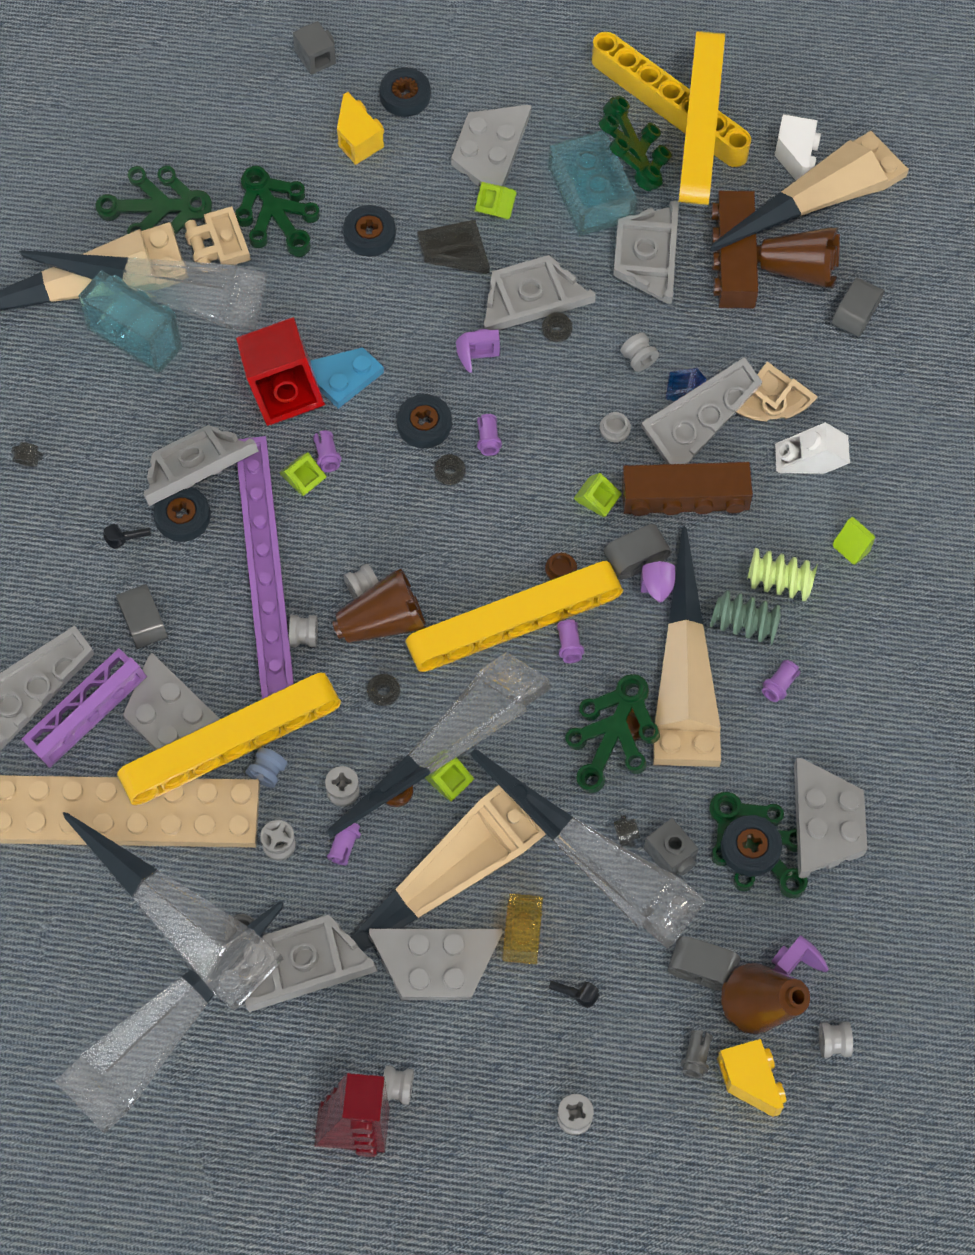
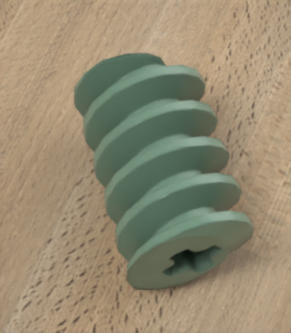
M726 590L721 597H718L710 627L712 628L719 620L720 630L725 631L732 624L734 635H738L741 629L745 628V637L748 639L756 631L758 632V642L762 643L769 635L772 646L781 619L780 605H776L771 612H768L767 601H763L759 608H756L755 598L751 597L745 605L743 604L742 594L739 593L731 601L730 590Z

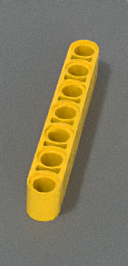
M696 31L679 202L709 205L725 33Z
M611 32L598 33L593 39V66L686 134L690 89ZM718 110L714 156L731 167H740L748 160L751 136L744 128Z
M598 562L418 630L408 636L405 643L418 671H430L613 601L623 593V588L610 562Z
M325 673L314 674L126 764L117 772V776L132 805L146 803L330 714L341 705V700Z

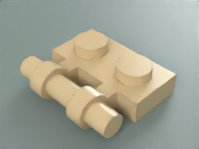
M232 206L204 214L206 223L204 225L197 226L195 220H189L185 223L187 243L192 246L194 251L193 260L195 265L200 267L203 275L210 274L213 271L211 265L213 260L219 259L222 268L251 260ZM211 238L213 246L205 248L203 241Z

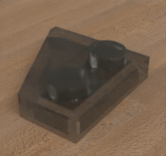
M475 219L417 232V239L425 263L483 274L490 273L489 262Z

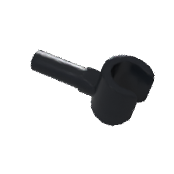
M117 524L104 528V539L113 549H118L124 545L126 540L151 535L150 528L121 532Z
M551 981L549 989L575 998L585 1008L593 1006L600 996L598 993L599 989L590 982H585L580 990Z

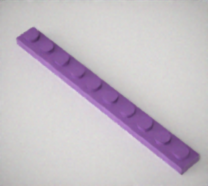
M266 436L250 438L255 441L259 452L237 462L262 699L294 684ZM249 438L238 439V440L245 442V441H247Z

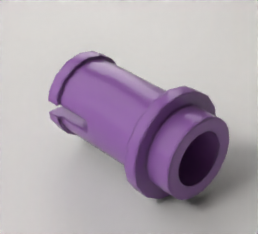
M483 414L481 418H477L480 439L477 442V447L483 455L493 456L499 453V449L502 446V441L498 438L497 418L493 414Z
M327 430L320 431L322 440H320L317 433L313 436L318 453L317 464L322 471L333 472L340 467L342 458L336 452L332 432Z
M563 620L557 624L561 645L559 656L563 658L565 663L579 662L584 654V647L580 645L578 623L575 620Z
M784 660L771 679H766L763 682V695L773 702L784 699L787 695L786 690L801 673L798 670L799 667L792 661Z
M352 824L335 836L330 852L327 855L328 860H332L333 863L345 866L348 864L355 839L360 838L361 835L358 824Z

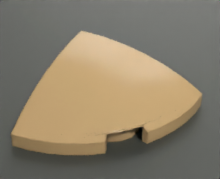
M767 361L757 374L762 381L761 386L736 413L745 418L767 422L770 419H788L807 409L818 396L794 378L790 379Z

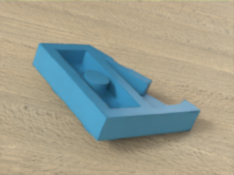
M363 347L310 361L321 393L338 409L384 373V366Z

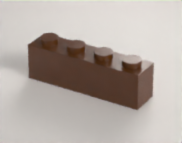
M719 190L717 202H712L711 221H716V227L712 228V243L755 212V191ZM753 234L717 250V252H713L712 270L718 271V278L713 280V296H718L719 308L755 309L758 296L756 234Z
M750 462L623 466L621 483L624 514H633L635 516H645L649 513L677 515L681 512L708 514L712 511L740 513L750 509L753 497Z

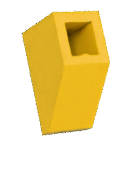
M347 92L343 94L337 124L338 146L356 165L384 148V128L378 119H373L367 113L364 104L360 100H355Z
M761 1039L720 1050L717 1061L728 1093L772 1117L780 1115L784 1108L783 1103H786V1095L781 1082H775L771 1070L775 1068L774 1059L770 1049H764Z

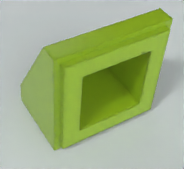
M481 182L474 211L503 219H510L516 191L504 186Z
M308 452L301 454L279 472L302 496L306 495L327 477Z
M598 473L586 480L574 499L598 515L606 517L622 493L606 477Z
M851 517L834 540L833 547L855 565L871 551L875 536L859 521Z
M454 754L442 756L429 769L430 774L425 777L450 802L474 780L473 776Z

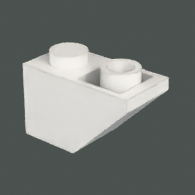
M783 114L775 157L791 176L797 180L815 167L816 157L811 156L812 150L818 151L821 133H816L818 120Z
M826 422L775 444L776 471L779 473L825 474L850 463L848 435Z

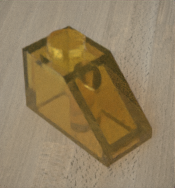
M509 893L503 961L537 965L543 905L542 896Z

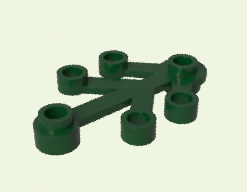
M622 96L612 97L603 106L605 116L599 121L600 128L615 138L609 145L610 150L637 171L634 176L635 181L642 189L646 191L658 189L663 184L660 169L662 165H665L671 159L672 154L668 148L659 145L652 152L653 160L649 163L646 152L651 143H654L659 138L661 131L655 124L649 122L641 130L642 136L639 140L627 116L629 113L628 109L630 108L628 101ZM619 123H620V126H621L623 132H621V131L618 129Z
M134 166L128 171L130 183L142 189L151 199L117 200L115 196L105 194L96 201V210L99 216L106 221L115 220L123 212H151L140 223L131 224L127 230L128 234L137 229L144 231L155 227L169 212H180L171 222L176 236L187 221L191 219H204V214L210 213L212 210V201L206 192L201 190L191 191L177 178L175 170L171 166H162L157 173L160 183L164 186H170L181 198L169 199L147 178L142 167ZM166 172L172 173V177L168 180L162 178V175ZM135 173H141V174H142V178H141V179H139V180H134V179H132V177H133V175H134ZM195 200L202 202V205L198 208L191 206ZM107 201L113 203L109 209L102 208L103 204Z
M260 166L247 168L241 177V185L246 192L241 206L235 211L239 226L248 227L253 223L252 208L257 196L263 202L255 228L249 233L250 244L254 248H263L267 245V229L271 217H273L286 237L289 253L296 257L305 256L311 248L310 236L304 230L295 229L285 212L302 215L305 222L314 223L320 217L318 205L313 202L306 204L299 202L305 198V187L301 182H286L272 179L268 172ZM294 190H300L299 193H292ZM270 191L287 193L290 200L274 197ZM308 211L315 212L314 214H306ZM242 215H248L247 218H240ZM256 236H262V237H263V238L260 239V240L254 239Z
M636 674L626 675L619 680L616 690L595 699H585L579 705V711L583 718L592 721L599 717L601 710L618 704L614 715L580 729L572 728L566 733V742L573 750H580L585 747L588 740L605 734L592 763L582 766L577 772V782L582 790L587 793H596L603 788L605 784L603 771L618 738L626 755L625 764L631 773L639 774L646 769V759L638 751L627 724V718L633 708L640 724L639 735L642 741L647 744H653L660 738V730L652 722L644 703L649 695V686L643 677ZM632 687L639 689L635 696L627 695L628 690ZM594 705L595 710L593 713H584L587 706ZM653 728L655 729V734L652 737H645V730ZM579 734L582 736L580 742L576 744L571 743V738L574 735ZM634 758L642 760L638 767L630 766ZM590 776H597L598 781L594 785H588V778Z
M730 792L716 794L709 805L710 815L718 823L717 841L711 854L713 862L719 866L727 865L724 859L716 855V852L721 850L724 831L732 821L742 816L756 815L766 818L772 824L778 826L784 816L782 807L777 804H769L768 806L745 804L741 802L738 796ZM724 805L729 806L732 812L724 814L721 812L720 807ZM775 811L778 813L779 818L770 819L767 813ZM797 829L790 831L778 830L781 835L782 845H785L792 852H798L797 845L792 844L789 840L791 836H797ZM748 838L746 845L743 847L744 849L750 848L752 853H754L760 843H754L752 839ZM779 859V862L771 871L779 880L781 893L788 898L800 897L806 890L808 884L807 877L799 878L797 868L788 869ZM736 873L733 879L736 889L743 892L750 890L755 882V876L748 877L750 883L744 885L738 880V877L742 875ZM793 881L798 885V889L790 890L786 883Z

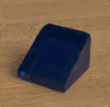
M697 367L670 372L666 399L670 401L678 400L705 383L706 377Z

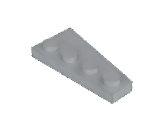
M744 357L643 421L641 427L667 464H688L761 386L762 381Z
M75 625L0 673V751L93 657V649Z

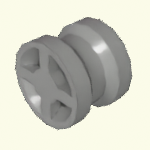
M638 333L630 337L620 350L625 358L631 360L630 365L636 372L647 369L659 357L657 349L649 345V338L645 333Z
M367 563L362 565L359 571L355 573L348 572L343 575L346 586L354 600L379 582L374 571Z
M291 615L289 624L290 647H297L300 644L317 647V615H310L308 618Z
M346 766L335 767L326 775L325 786L327 797L331 803L341 807L354 803L359 797L360 792L358 776L355 771Z
M273 820L262 828L260 834L263 851L269 858L280 861L289 858L296 848V840L290 824L282 820Z
M843 1021L839 1025L832 1026L828 1022H820L819 1047L822 1058H830L833 1054H841L843 1057L852 1056L853 1035L849 1021Z
M386 1065L383 1076H385L388 1102L391 1099L399 1100L403 1105H409L414 1081V1069L407 1068L404 1071H397L393 1066Z
M571 1094L560 1102L557 1121L565 1133L580 1135L590 1128L594 1115L591 1101L581 1094Z

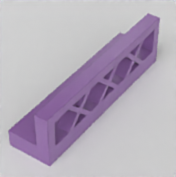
M118 648L22 738L23 742L49 768L52 767L147 677L146 674L132 658H129ZM121 660L124 665L110 677V669ZM92 686H100L86 699V692ZM68 709H75L63 722H61L62 714L65 711H67ZM43 732H51L38 745L33 742Z

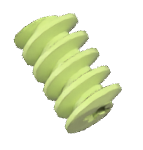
M755 548L747 579H751L752 589H756L762 581L765 592H768L773 584L776 585L777 595H781L785 588H788L789 597L792 599L798 591H801L802 601L806 602L811 593L817 565L811 571L810 562L805 560L801 567L798 568L796 557H792L786 565L784 554H780L774 562L771 551H767L764 557L760 558L759 548Z

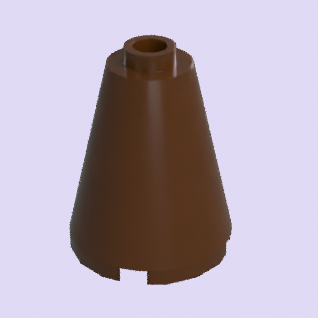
M829 227L764 239L762 245H757V263H761L762 270L833 289L837 276H831L832 270L839 267L840 234H837L839 229Z
M402 568L389 574L335 613L337 620L332 621V624L339 639L345 638L347 643L415 632L426 628L425 619L416 596L414 597L410 589L411 584Z
M748 963L736 967L731 972L733 974L728 982H724L722 987L721 1004L724 1014L729 1022H733L739 1028L738 1030L744 1033H765L804 1013L810 1003L809 989L802 981L758 963Z

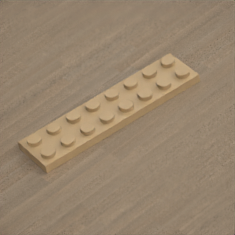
M0 775V844L87 845L66 821L63 812L118 845L256 848L260 782L258 779H193L146 803L132 805L118 777Z

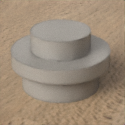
M611 412L600 422V433L607 441L621 442L630 434V421L620 412Z

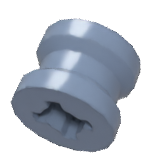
M260 747L255 754V762L247 767L246 774L251 779H258L261 785L274 788L278 783L277 776L279 772L284 771L288 763L276 752Z

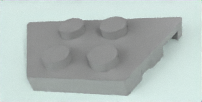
M521 105L468 112L451 157V165L460 173L466 174L469 180L477 186L481 182L505 186L529 121L532 106Z
M672 201L669 203V207L657 211L650 208L638 215L619 218L617 224L613 276L667 304H672L679 201Z
M550 255L492 271L484 329L501 330L595 303L596 295L591 289L587 291L576 282L577 278L569 271L562 269L560 264Z
M207 425L152 453L150 461L152 466L148 470L147 475L150 485L148 490H144L143 495L148 505L151 506L183 489L192 487L195 483L211 475L220 473L223 469L259 452L253 439L249 438L245 442L240 441L235 433L220 431L219 428Z
M153 653L148 656L143 667V672L147 677L133 690L123 713L124 720L154 750L220 720Z
M796 758L794 763L798 876L799 878H806L810 876L811 872L824 867L830 869L838 866L844 860L851 861L865 855L868 849L865 799L863 789L802 758Z
M325 915L263 935L259 949L260 958L255 963V969L252 974L254 982L250 997L246 996L245 1005L248 1011L252 1012L378 972L377 966L330 915Z
M369 929V939L377 949L382 959L381 962L387 974L392 978L394 987L401 1000H471L502 935V929Z

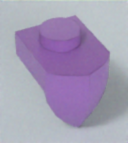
M479 329L475 332H466L456 340L457 354L469 373H472L471 359L499 356L500 338L498 329Z
M661 561L645 564L642 566L640 579L641 593H649L655 600L662 602L670 593H673L675 566Z
M802 935L797 938L789 949L783 946L771 961L776 965L774 970L786 975H790L800 961L823 972L829 970L818 949Z

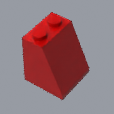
M294 317L236 338L247 381L267 426L325 405Z

